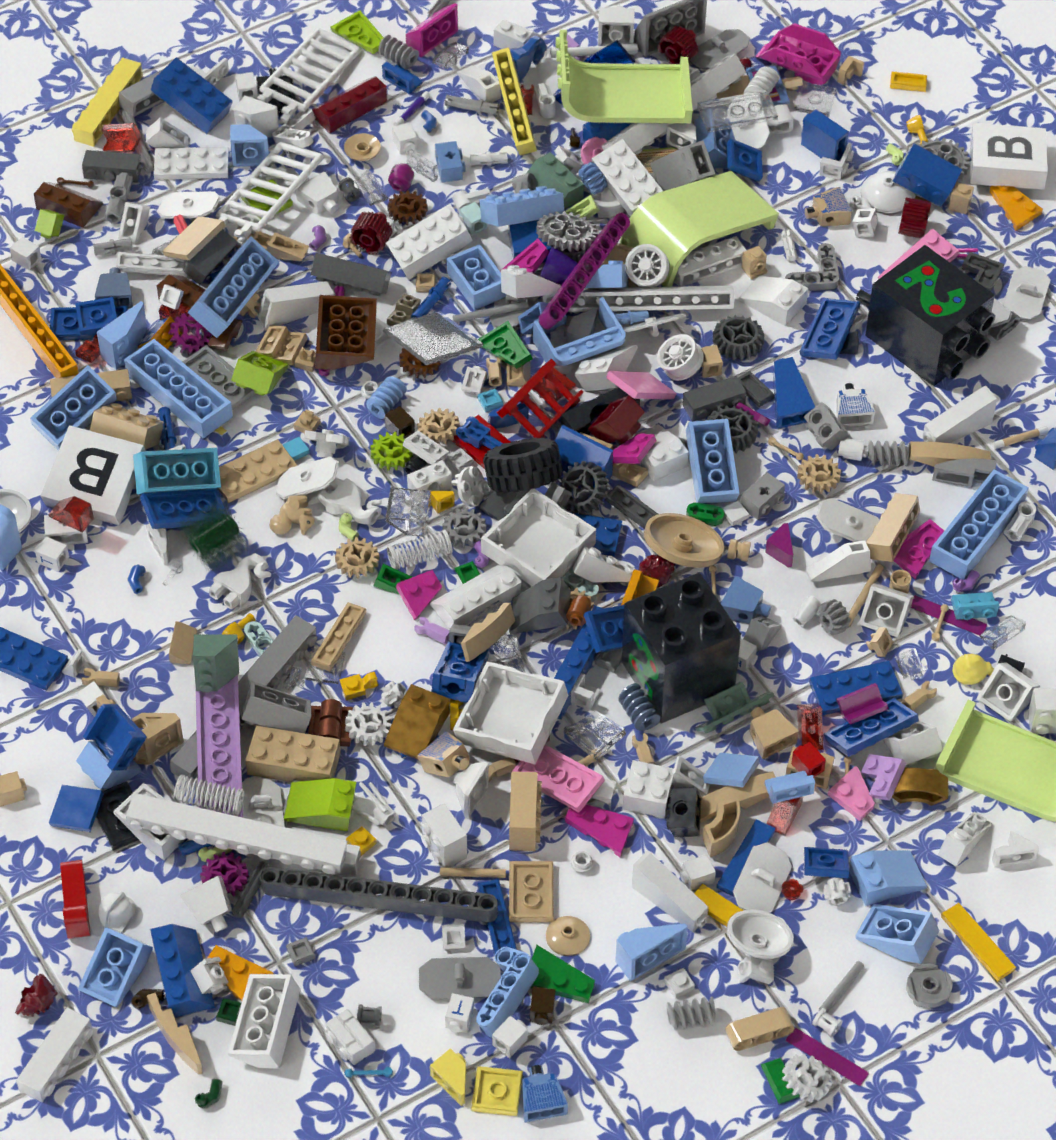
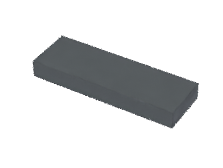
M619 484L607 493L608 498H605L608 503L643 529H645L651 517L658 515L657 512Z

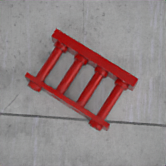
M552 358L497 412L501 418L507 414L512 415L533 438H545L544 433L570 406L574 408L581 401L579 397L584 393L580 390L573 395L553 374L552 368L557 363ZM542 378L548 379L568 400L563 407L541 386L540 380ZM531 390L533 392L536 391L556 412L551 419L529 398L530 395L528 393ZM519 402L524 403L544 423L540 431L519 412L516 406Z

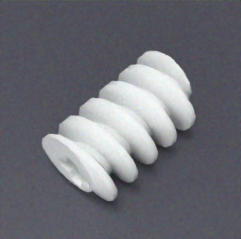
M770 67L760 68L745 88L744 94L749 92L759 96L762 104L779 81L778 73Z

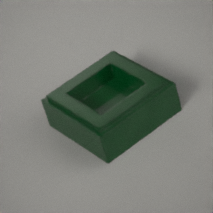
M223 998L216 1015V1021L236 1026L242 1002Z

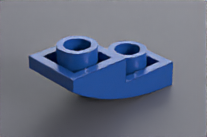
M524 403L516 405L519 412L528 419L529 408ZM501 407L492 410L488 414V423L495 429L519 423L509 414L501 418L497 414Z

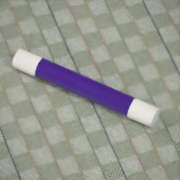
M425 91L393 125L403 124L431 96L430 93Z

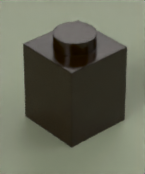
M399 406L385 414V428L392 435L394 432L397 433V436L404 434L405 439L415 433V420Z
M533 987L530 1022H535L539 1025L553 1024L556 989Z

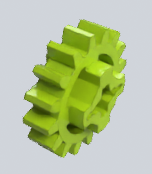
M386 432L384 437L381 434L379 435V440L373 439V445H370V454L374 464L379 463V468L381 469L386 466L388 471L391 467H394L395 470H398V466L404 468L405 462L407 463L413 457V453L403 446L404 434L397 436L396 432L393 435Z

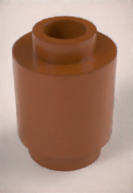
M578 595L572 600L566 614L567 620L572 625L582 626L586 623L583 614L591 611V600L584 595Z

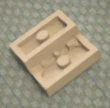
M270 325L256 352L293 366L300 349L304 347L308 337L306 333L289 332L287 326Z

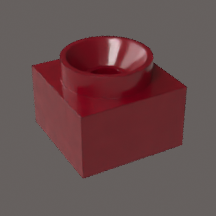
M628 395L611 402L588 430L595 438L609 444L615 442L620 446L640 429L641 424L638 420L645 411Z

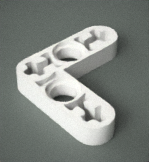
M308 108L305 112L300 111L288 123L283 124L274 131L272 136L275 143L284 142L301 148L311 145L313 138L310 132L303 131L302 129L315 120L312 109Z

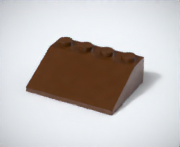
M319 295L315 369L336 370L374 360L377 298Z

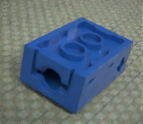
M448 642L433 672L431 692L449 699L459 700L463 703L468 702L473 695L475 684L488 661L489 649L471 661L466 662L462 645Z

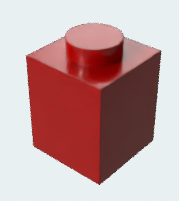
M810 742L804 746H798L793 751L791 764L798 772L806 771L807 776L813 775V778L824 772L826 759Z

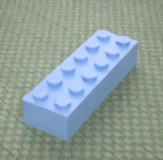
M250 237L187 313L217 338L231 324L279 261L255 239Z
M155 339L124 359L129 377L162 405L168 407L175 416L202 438H205L233 418L231 402Z
M994 469L932 546L929 562L965 580L970 571L975 568L1010 523L1018 510L1019 504L1026 501L1029 487Z

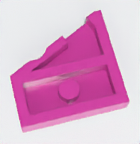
M645 433L635 435L613 450V463L640 464L657 441L655 435Z

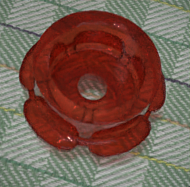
M795 879L785 881L781 887L784 897L788 900L798 899L803 892L802 884H799Z

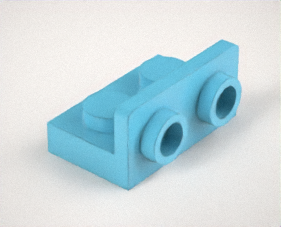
M992 592L952 595L951 598L956 620L997 616L999 602L994 600Z

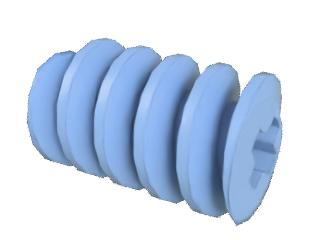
M386 377L384 382L366 401L370 413L378 419H384L385 414L407 392L406 385L396 377Z

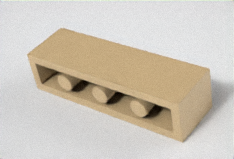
M128 369L97 373L116 392V401L132 399ZM75 376L50 379L52 397Z
M894 494L892 500L888 502L885 512L881 514L879 523L874 527L871 537L866 541L870 550V559L893 562L920 513L918 496Z

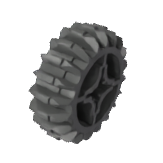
M736 314L733 318L727 316L726 320L721 319L720 323H717L715 326L713 345H717L720 355H725L726 359L731 357L733 361L740 359L742 362L744 358L749 360L751 356L756 357V354L760 353L764 345V331L761 325H758L757 320L752 321L751 317L744 318V315L737 317Z
M727 405L725 409L719 407L717 411H713L711 416L707 418V420L728 419L732 448L736 454L738 450L744 452L746 448H750L756 441L758 435L757 421L753 419L754 415H750L749 411L744 412L742 407L740 409H736L735 405L733 408H729Z
M582 461L581 464L575 462L574 467L568 466V472H562L564 478L558 479L561 482L560 486L572 492V488L574 490L573 497L571 495L565 506L566 510H571L572 513H579L580 515L585 513L592 514L593 509L599 510V504L605 505L602 500L603 498H608L605 491L610 490V487L606 486L610 481L605 478L607 474L602 471L600 466H596L593 462ZM578 486H580V487L585 486V487L588 488L589 490H586V489L582 490V489L578 488Z

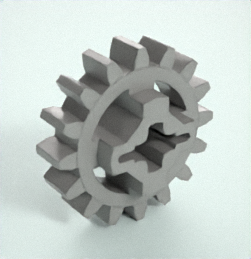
M466 507L461 512L457 508L455 514L449 512V517H445L442 524L443 530L447 531L451 542L454 541L455 547L458 544H462V548H465L466 544L473 547V542L480 541V538L486 532L485 518H481V513L475 514V509L468 512Z

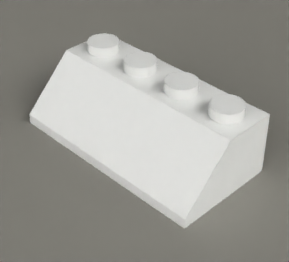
M497 565L430 602V605L449 629L453 624L469 625L500 608L503 603L512 601L513 597L521 593L522 581L510 567Z
M291 974L249 975L228 1051L230 1057L257 1068H280L301 989Z

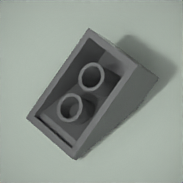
M562 577L542 580L513 597L512 610L515 622L509 628L510 634L568 625L566 614L569 610L571 590Z

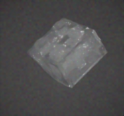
M391 487L385 521L407 536L424 537L427 534L430 516L431 491Z

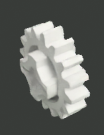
M363 702L361 708L355 705L354 711H348L345 730L349 732V738L356 737L355 743L361 740L364 746L367 745V742H371L372 746H375V741L382 743L383 737H387L392 725L391 717L387 716V710L381 711V705L375 708L372 702L369 706H366Z
M796 1054L788 1060L785 1068L782 1070L785 1074L783 1080L789 1082L786 1087L794 1090L793 1095L798 1093L801 1100L807 1097L809 1102H812L814 1098L820 1101L822 1097L826 1096L830 1091L829 1088L832 1086V1083L829 1082L832 1077L826 1074L827 1067L822 1068L820 1066L822 1061L815 1062L814 1056L808 1059L805 1054H802L801 1057Z

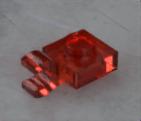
M522 84L521 90L528 115H533L534 85L531 84L530 89H525L524 84Z

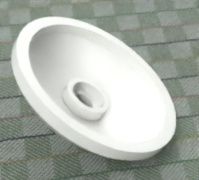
M882 171L873 174L861 186V197L867 199L871 208H875L878 212H900L904 208L906 197L915 199V193L892 181L895 171Z
M0 489V504L9 508L14 513L20 533L28 526L31 520V504L18 491Z
M740 911L729 919L727 925V935L735 947L755 958L773 959L781 957L789 952L793 944L794 938L790 927L779 917L765 911Z

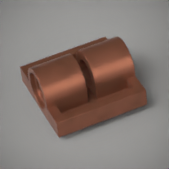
M326 699L322 701L321 706H311L308 734L339 739L340 746L351 747V738H349V732L345 730L346 717H348V711H353V707L342 706V703L335 699Z

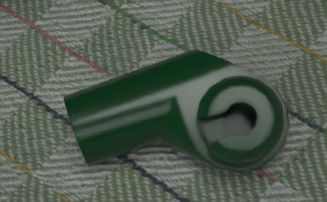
M212 1079L209 1092L196 1095L195 1102L198 1104V1107L208 1108L219 1101L223 1084L222 1080Z

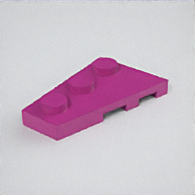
M537 238L502 269H508L510 265H518L519 268H525L526 271L534 274L549 254V250Z
M929 519L907 535L893 561L916 579L930 557L932 546L944 530Z
M586 804L580 812L569 807L565 822L584 835H590L598 841V844L603 847L607 846L614 851L615 855L621 858L634 823V818Z

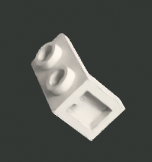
M223 58L207 73L193 65L190 67L213 86L229 72L228 59Z
M848 143L841 161L823 157L820 163L819 175L841 180L843 173H847L848 161L851 162L854 151L851 150L852 143Z

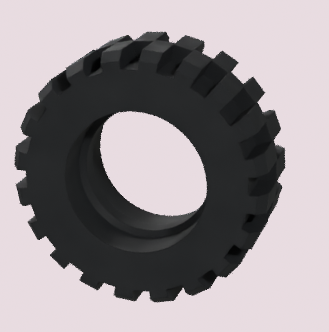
M550 438L522 439L505 443L487 451L483 458L488 486L496 492L509 493L540 488L543 485L546 486L551 482H555L561 477L563 472L558 444Z

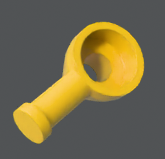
M916 115L906 122L908 132L918 133L920 145L922 141L928 143L921 116Z
M251 613L247 614L238 623L233 622L228 625L222 634H237L239 645L245 638L242 629H244L247 623L255 621V617Z

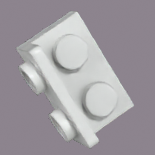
M416 431L407 437L403 443L405 448L431 465L441 460L445 463L449 454L447 449L420 431Z

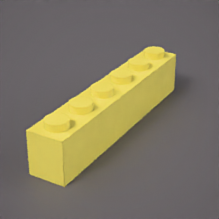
M508 47L492 52L517 151L520 156L535 152L537 148L511 51Z
M121 58L118 64H115L111 74L106 77L104 84L98 88L97 94L89 101L87 108L82 111L80 118L73 124L72 133L74 141L95 146L121 109L119 106V92L142 79L141 63Z

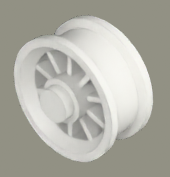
M651 244L636 246L629 252L625 261L628 277L640 287H657L666 280L669 274L670 266L667 256L658 247Z
M685 334L675 335L666 340L657 353L659 366L670 379L676 381L685 380L693 376L700 369L704 359L700 347L696 345L692 337Z

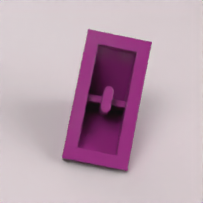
M784 523L767 539L765 553L786 567H792L793 549L789 525Z

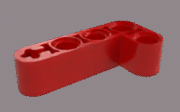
M83 860L61 862L60 870L64 902L63 918L67 937L72 939L91 936Z

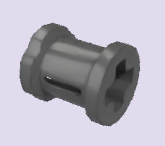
M344 178L339 182L338 188L344 192L345 199L348 202H354L359 198L361 192L354 186L352 178Z
M359 1004L357 1010V1020L359 1023H370L380 1026L382 1007L371 1008Z

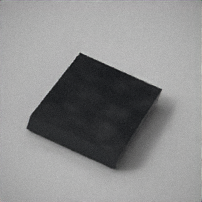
M126 781L102 791L104 795L96 819L111 849L114 851L138 841L139 839L113 812L133 793L128 782Z

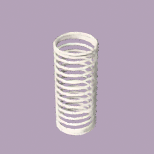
M446 530L437 531V533L428 534V536L424 535V537L420 536L419 539L403 541L402 544L398 543V545L387 546L391 567L400 570V564L402 568H405V564L409 567V562L413 566V560L415 564H418V561L422 563V559L424 562L427 559L430 561L431 557L435 559V555L439 558V553L443 557L444 553L445 555H450L453 552L451 540Z
M181 774L175 786L174 801L182 802L183 804L187 803V805L191 803L192 806L196 804V807L201 806V808L215 809L216 812L220 811L221 813L224 812L225 814L229 813L230 815L238 816L243 805L245 792L239 788L236 793L235 787L231 792V786L227 789V786L224 785L222 789L221 784L217 788V783H214L212 788V782L208 785L206 780L203 784L201 779L198 784L197 778L195 781L193 777L189 780L188 776L185 777V775ZM190 793H191V800H190V802L188 803V798H189ZM209 797H210V804H209V806L207 807V802H208ZM223 801H224V808H223V810L221 811V806H222ZM229 801V809L226 812V807Z

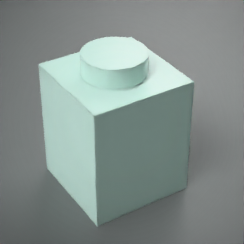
M475 202L459 209L460 217L462 216L471 236L487 229V223L481 222L480 207Z

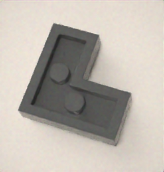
M969 252L962 264V269L977 274L975 281L989 291H992L1004 269V264Z

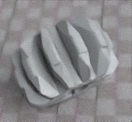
M836 599L829 600L818 607V621L821 622V627H824L827 633L836 635L849 628L851 619L848 616L850 613L846 611V607L842 605L841 601L838 602Z

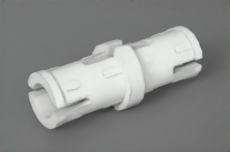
M488 151L483 154H470L471 166L507 164V152L490 153Z

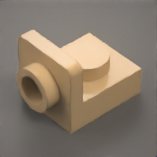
M848 56L839 68L837 82L844 84L853 74L861 77L864 62Z

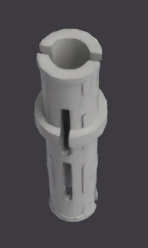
M448 94L445 97L447 99L445 100V106L473 110L479 114L484 112L498 115L499 113L497 111L500 108L499 104L484 102L482 99L478 101Z

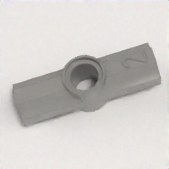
M121 172V174L117 175L114 187L110 190V200L106 209L105 220L112 224H117L121 221L125 202H128V196L133 183V177L128 175V173Z

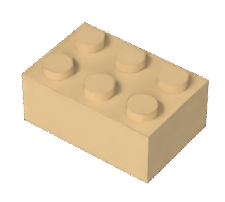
M111 403L94 410L90 431L141 444L146 450L159 444L164 422L157 420V417L154 415L145 416L136 409L127 410L122 408L120 404Z
M511 772L509 850L535 851L536 843H540L542 781H537L538 772Z

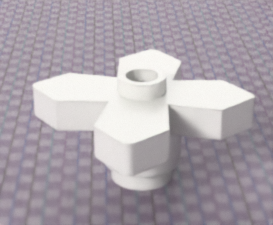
M322 429V433L305 430L304 434L305 439L317 441L315 451L317 452V457L322 458L333 457L336 444L349 445L350 441L349 437L336 435L332 430Z

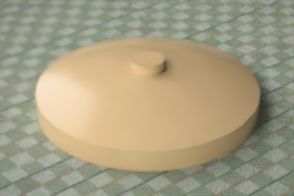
M677 513L655 515L648 520L644 530L645 541L655 553L670 562L693 568L712 566L721 559L724 551L723 540L712 527L687 515Z

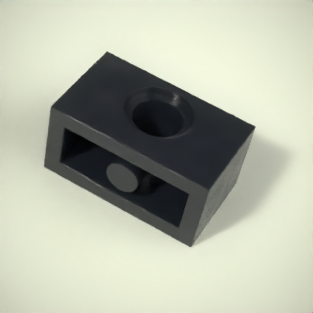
M697 788L671 789V797H668L667 802L670 817H667L666 824L667 829L671 831L674 838L700 836L702 797ZM687 810L685 814L680 815L682 811Z

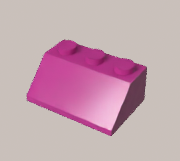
M454 3L442 8L414 29L408 31L405 34L408 47L411 46L414 50H418L419 57H423L458 32V5Z

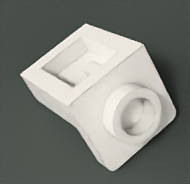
M479 366L467 367L461 387L462 391L474 394L482 392L485 379L487 380L488 378L484 368Z

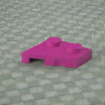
M433 570L396 585V589L414 620L419 617L420 613L442 588Z

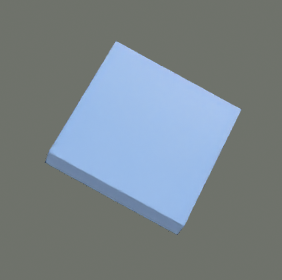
M719 753L703 776L704 783L744 787L760 763L759 756Z

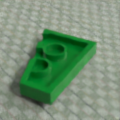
M509 321L476 340L478 346L516 369L533 359Z
M536 944L532 960L537 965L539 974L530 988L556 989L555 995L589 1004L595 980Z

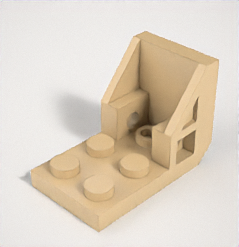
M103 694L96 698L98 709L103 704H115L113 700H108ZM140 713L131 719L139 728H143L141 731L147 736L133 759L137 764L150 765L184 743L181 721L176 713Z

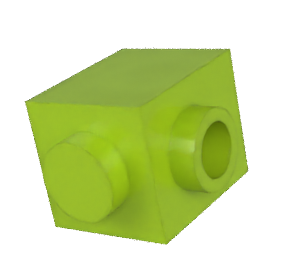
M40 209L34 231L41 233V237L51 239L52 236L59 237L65 215L51 210Z

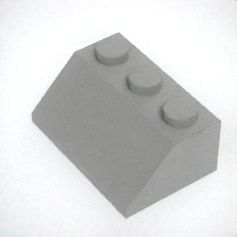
M252 681L250 682L242 710V720H245L250 725L258 724L269 728L305 733L311 718L310 700Z

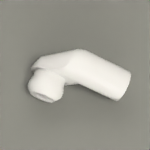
M856 195L851 197L850 203L855 209H872L867 199Z

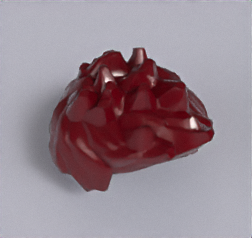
M658 554L650 555L640 562L638 570L642 571L644 576L659 580L657 586L659 588L668 583L672 577L671 574L675 570L674 566L676 563L670 562Z
M44 974L36 975L33 978V985L29 988L24 987V990L21 991L22 998L15 1013L17 1015L21 1013L24 1016L31 1015L32 1017L34 1013L39 1015L40 1012L45 1013V1009L48 1010L53 1003V997L58 995V992H56L54 985L50 983Z

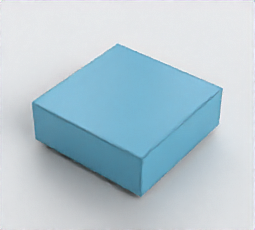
M496 389L478 394V400L485 412L503 406V401Z
M300 437L282 444L294 461L310 454L308 447Z

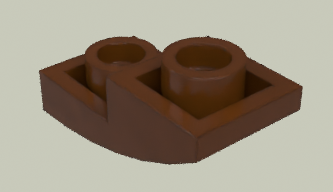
M234 319L217 338L212 335L208 343L209 348L228 351L232 338H237L243 321Z

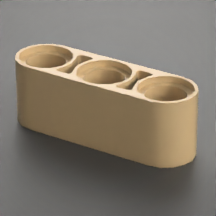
M778 1007L734 1021L726 1026L725 1031L733 1049L740 1051L791 1034L795 1028L786 1008Z

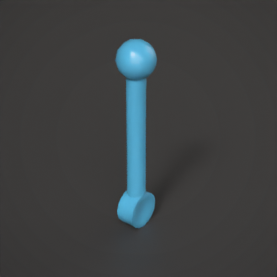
M386 1067L384 1070L357 1071L348 1068L344 1074L348 1078L353 1075H384L385 1077H391L393 1070L390 1067Z

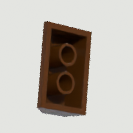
M43 182L34 193L37 210L46 209L65 215L64 221L82 228L86 226L103 205V201L57 183Z
M171 274L156 285L158 301L164 285H170L184 291L179 308L173 310L181 315L185 313L187 317L189 316L187 312L206 290L184 276Z

